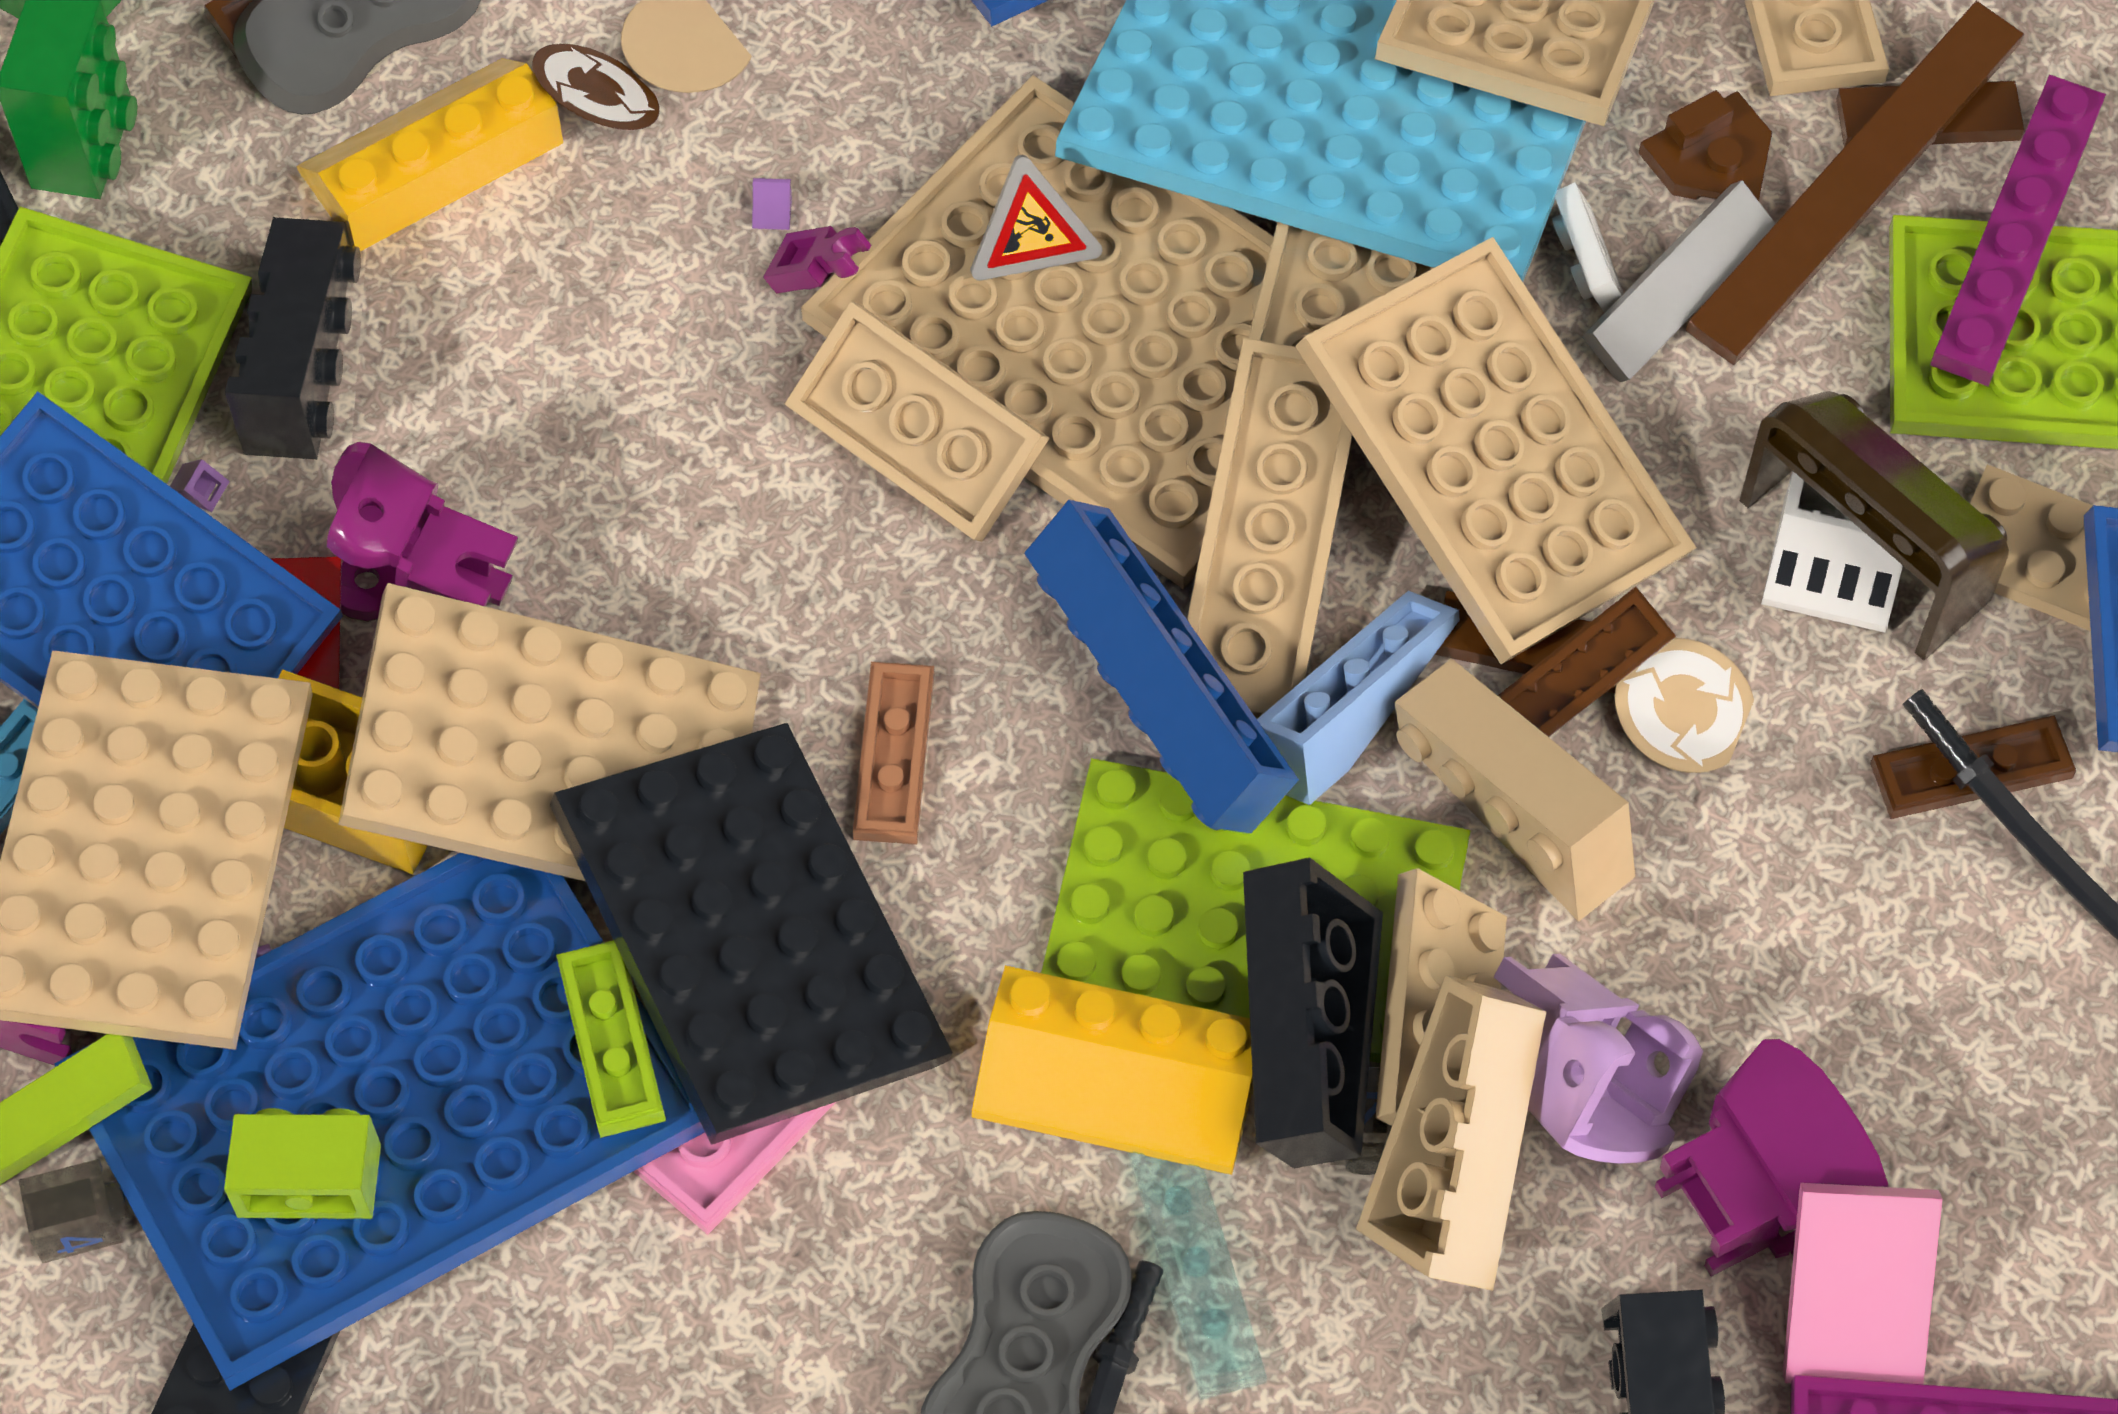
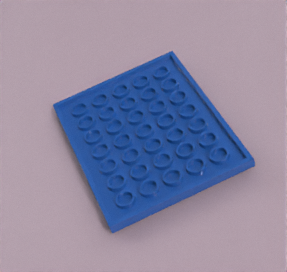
M458 853L256 958L236 1050L133 1037L152 1089L92 1126L89 1130L229 1391L705 1133L650 1015L635 993L666 1121L600 1138L556 955L604 942L563 876ZM79 1050V1051H77V1052H75V1053H73V1054L67 1056L66 1058H63L62 1060H60V1061L54 1063L55 1067L58 1066L59 1064H61L62 1062L66 1061L67 1059H69V1058L72 1057L73 1055L77 1054V1053L80 1052L81 1050ZM278 1108L289 1111L294 1115H323L327 1110L342 1108L356 1111L361 1115H370L381 1143L373 1219L237 1218L224 1190L234 1114H256V1112L262 1109Z

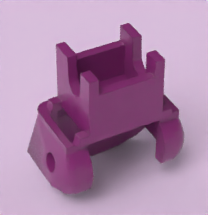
M356 442L347 446L339 457L332 476V495L337 512L327 537V547L334 555L343 560L341 565L342 614L350 619L366 622L378 620L382 595L387 583L485 607L488 602L500 606L512 582L513 575L494 568L493 565L505 568L517 544L518 537L445 507V500L437 496L438 483L427 479L373 444ZM370 572L377 576L378 583L372 588L364 589L359 587L354 579L361 573Z

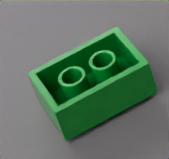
M25 0L0 71V102L31 189L101 199L107 179L115 180L119 173L121 165V148L119 143L123 131H131L134 128L138 105L136 97L130 95L126 82V63L119 59L117 53L115 27L108 23L101 0Z

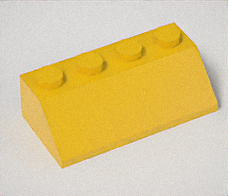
M501 58L297 165V169L333 221L346 222L351 246H357L362 251L563 144L558 106L554 99L540 85L527 63Z
M1005 965L989 1019L971 1117L1232 1175L1253 1092L1250 1018Z

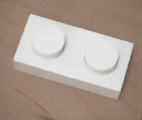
M1576 182L1557 190L1555 199L1561 214L1553 217L1552 221L1564 249L1568 251L1574 248L1579 263L1570 267L1581 296L1584 300L1594 297L1605 313L1624 293L1592 208Z

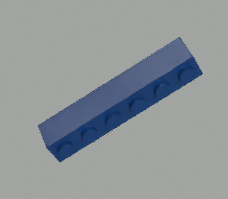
M1068 500L1024 552L1038 573L1037 582L1039 586L1057 601L1066 614L1069 630L1076 638L1087 645L1098 661L1097 669L1099 674L1109 685L1117 689L1130 708L1128 711L1129 718L1139 730L1149 736L1161 754L1160 763L1165 771L1181 783L1193 801L1191 807L1197 818L1214 830L1223 829L1252 833L1299 781L1298 777L1111 510L1101 506Z

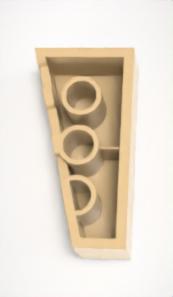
M1450 659L1394 702L1399 728L1396 736L1405 753L1416 762L1423 761L1578 922L1635 878L1629 802L1456 661Z
M1445 975L1356 1230L1429 1278L1493 1291L1546 1011L1509 991Z

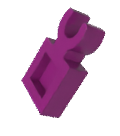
M832 226L787 233L763 278L776 294L821 287L822 283L827 280L831 273H835L840 278L855 275L859 267L851 259V256L858 252L869 251L872 245L856 227H849L838 233Z

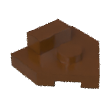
M1715 90L1669 114L1665 129L1640 143L1639 155L1674 196L1697 200L1698 196L1717 199L1731 184L1743 180L1759 201L1772 131L1738 91L1723 98Z

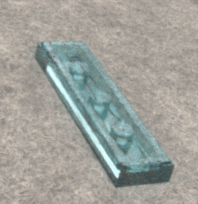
M1127 1152L1160 1266L1164 1270L1163 1276L1200 1400L1265 1384L1267 1375L1204 1169L1197 1165H1184L1148 1157L1139 1152Z

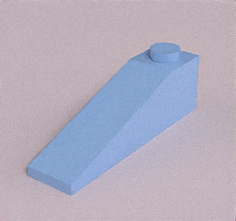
M1407 591L1257 719L1299 779L1286 794L1287 796L1311 805L1351 769L1395 709L1394 702L1407 693L1459 622V610Z

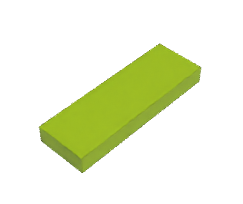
M614 940L557 954L600 1138L665 1122L666 1118L630 973Z
M106 1034L0 1102V1185L152 1089L133 1037Z

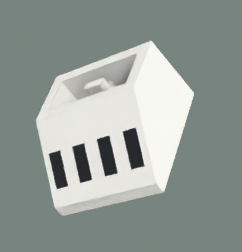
M1792 471L1783 503L1761 604L1885 633L1903 565Z

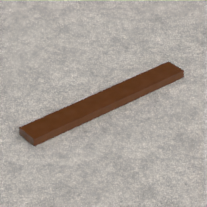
M1976 0L1688 321L1686 332L1732 365H1735L2016 50L2022 41L2024 33Z

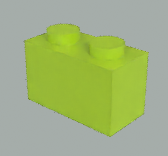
M278 1108L262 1109L256 1112V1114H234L224 1190L237 1218L373 1219L381 1143L370 1115H361L356 1111L342 1108L327 1110L323 1115H294L289 1111Z

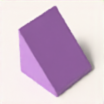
M753 178L752 229L790 230L792 207L791 179Z
M200 459L182 464L170 487L199 508L212 512L230 481L204 460ZM216 484H218V486L216 487L215 491L213 492L211 498H210L209 501H208L207 499L209 498L211 492L213 491V489H214V487L216 486Z

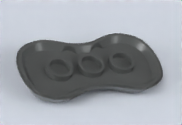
M253 0L243 10L235 24L233 34L234 49L245 74L258 91L270 102L287 112L300 115L316 114L338 105L349 97L359 87L373 67L394 51L405 46L443 37L460 28L473 16L481 0Z
M1046 1211L1017 1213L1004 1219L993 1228L977 1251L972 1275L973 1319L967 1340L953 1363L930 1389L920 1414H1080L1079 1389L1086 1364L1101 1340L1118 1322L1130 1298L1131 1269L1128 1257L1121 1245L1111 1235L1084 1220Z

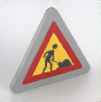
M1018 155L1014 158L970 271L974 279L978 281L1095 259L1102 254V246L1026 155Z

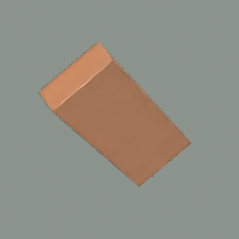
M871 662L853 823V840L916 845L918 843L935 676L934 666Z

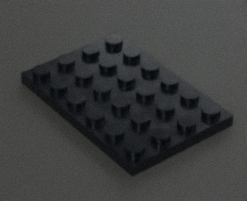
M788 723L554 792L550 802L554 816L711 1145L922 1073L948 1062L953 1052Z

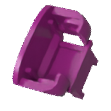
M1763 1039L1716 1095L1708 1123L1712 1130L1663 1155L1660 1169L1664 1177L1657 1180L1655 1184V1189L1661 1199L1682 1188L1712 1236L1710 1248L1715 1255L1706 1259L1704 1267L1711 1277L1768 1247L1775 1258L1788 1256L1790 1252L1792 1255L1794 1254L1796 1230L1783 1237L1779 1235L1778 1231L1780 1225L1784 1231L1796 1229L1800 1183L1889 1187L1880 1157L1864 1127L1845 1098L1824 1071L1800 1049L1780 1039Z

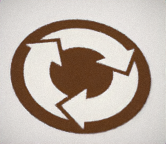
M552 44L539 49L533 57V71L543 89L559 104L586 120L615 129L639 130L651 126L659 116L660 107L654 92L626 65L602 52L574 44Z

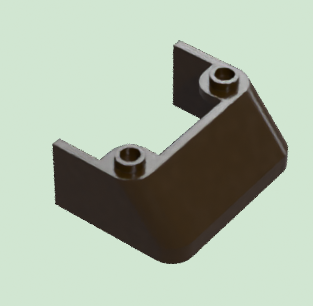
M1825 391L1783 402L1761 420L1739 501L1749 509L1793 471L1930 588L1936 595L1915 650V654L1922 660L1927 659L1992 600L2009 555L2007 534L2003 526L1991 515L1979 512L1865 415L1862 407L1856 400L1846 394Z

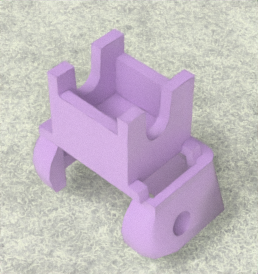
M1560 953L1552 954L1547 966L1541 969H1527L1512 957H1504L1494 978L1513 994L1546 1011L1528 1111L1563 1149L1579 1157L1599 1162L1623 1164L1641 1163L1657 1159L1665 1154L1674 1141L1675 1132L1668 1123L1694 1078L1703 1054V1050L1695 1035L1683 1023L1666 1015L1651 1016L1644 1010L1637 1011L1639 1007L1637 1003L1629 998L1621 999ZM1621 1017H1626L1632 1022L1625 1036L1616 1028ZM1659 1052L1665 1053L1670 1062L1669 1071L1665 1076L1661 1075L1654 1065L1655 1056Z

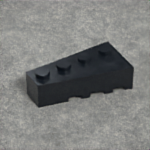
M277 217L272 219L258 270L259 287L264 295H251L247 310L250 338L240 337L235 353L236 363H240L239 377L229 376L225 390L244 455L317 460L321 438L330 439L332 436L334 406L332 402H328L330 386H339L342 380L343 354L341 349H337L339 334H348L351 328L352 303L351 299L346 297L348 282H358L361 268L360 248L351 246L346 222Z
M1310 857L1243 872L1256 1144L1294 1169L1361 1157L1383 912Z
M1703 1289L1620 1294L1601 1308L1604 1331L1618 1330L1619 1343H1613L1612 1360H1609L1608 1366L1611 1390L1615 1389L1618 1399L1626 1398L1628 1412L1619 1414H1725L1723 1382L1720 1376H1711L1708 1349L1717 1348L1718 1346L1717 1316L1713 1306L1704 1307Z

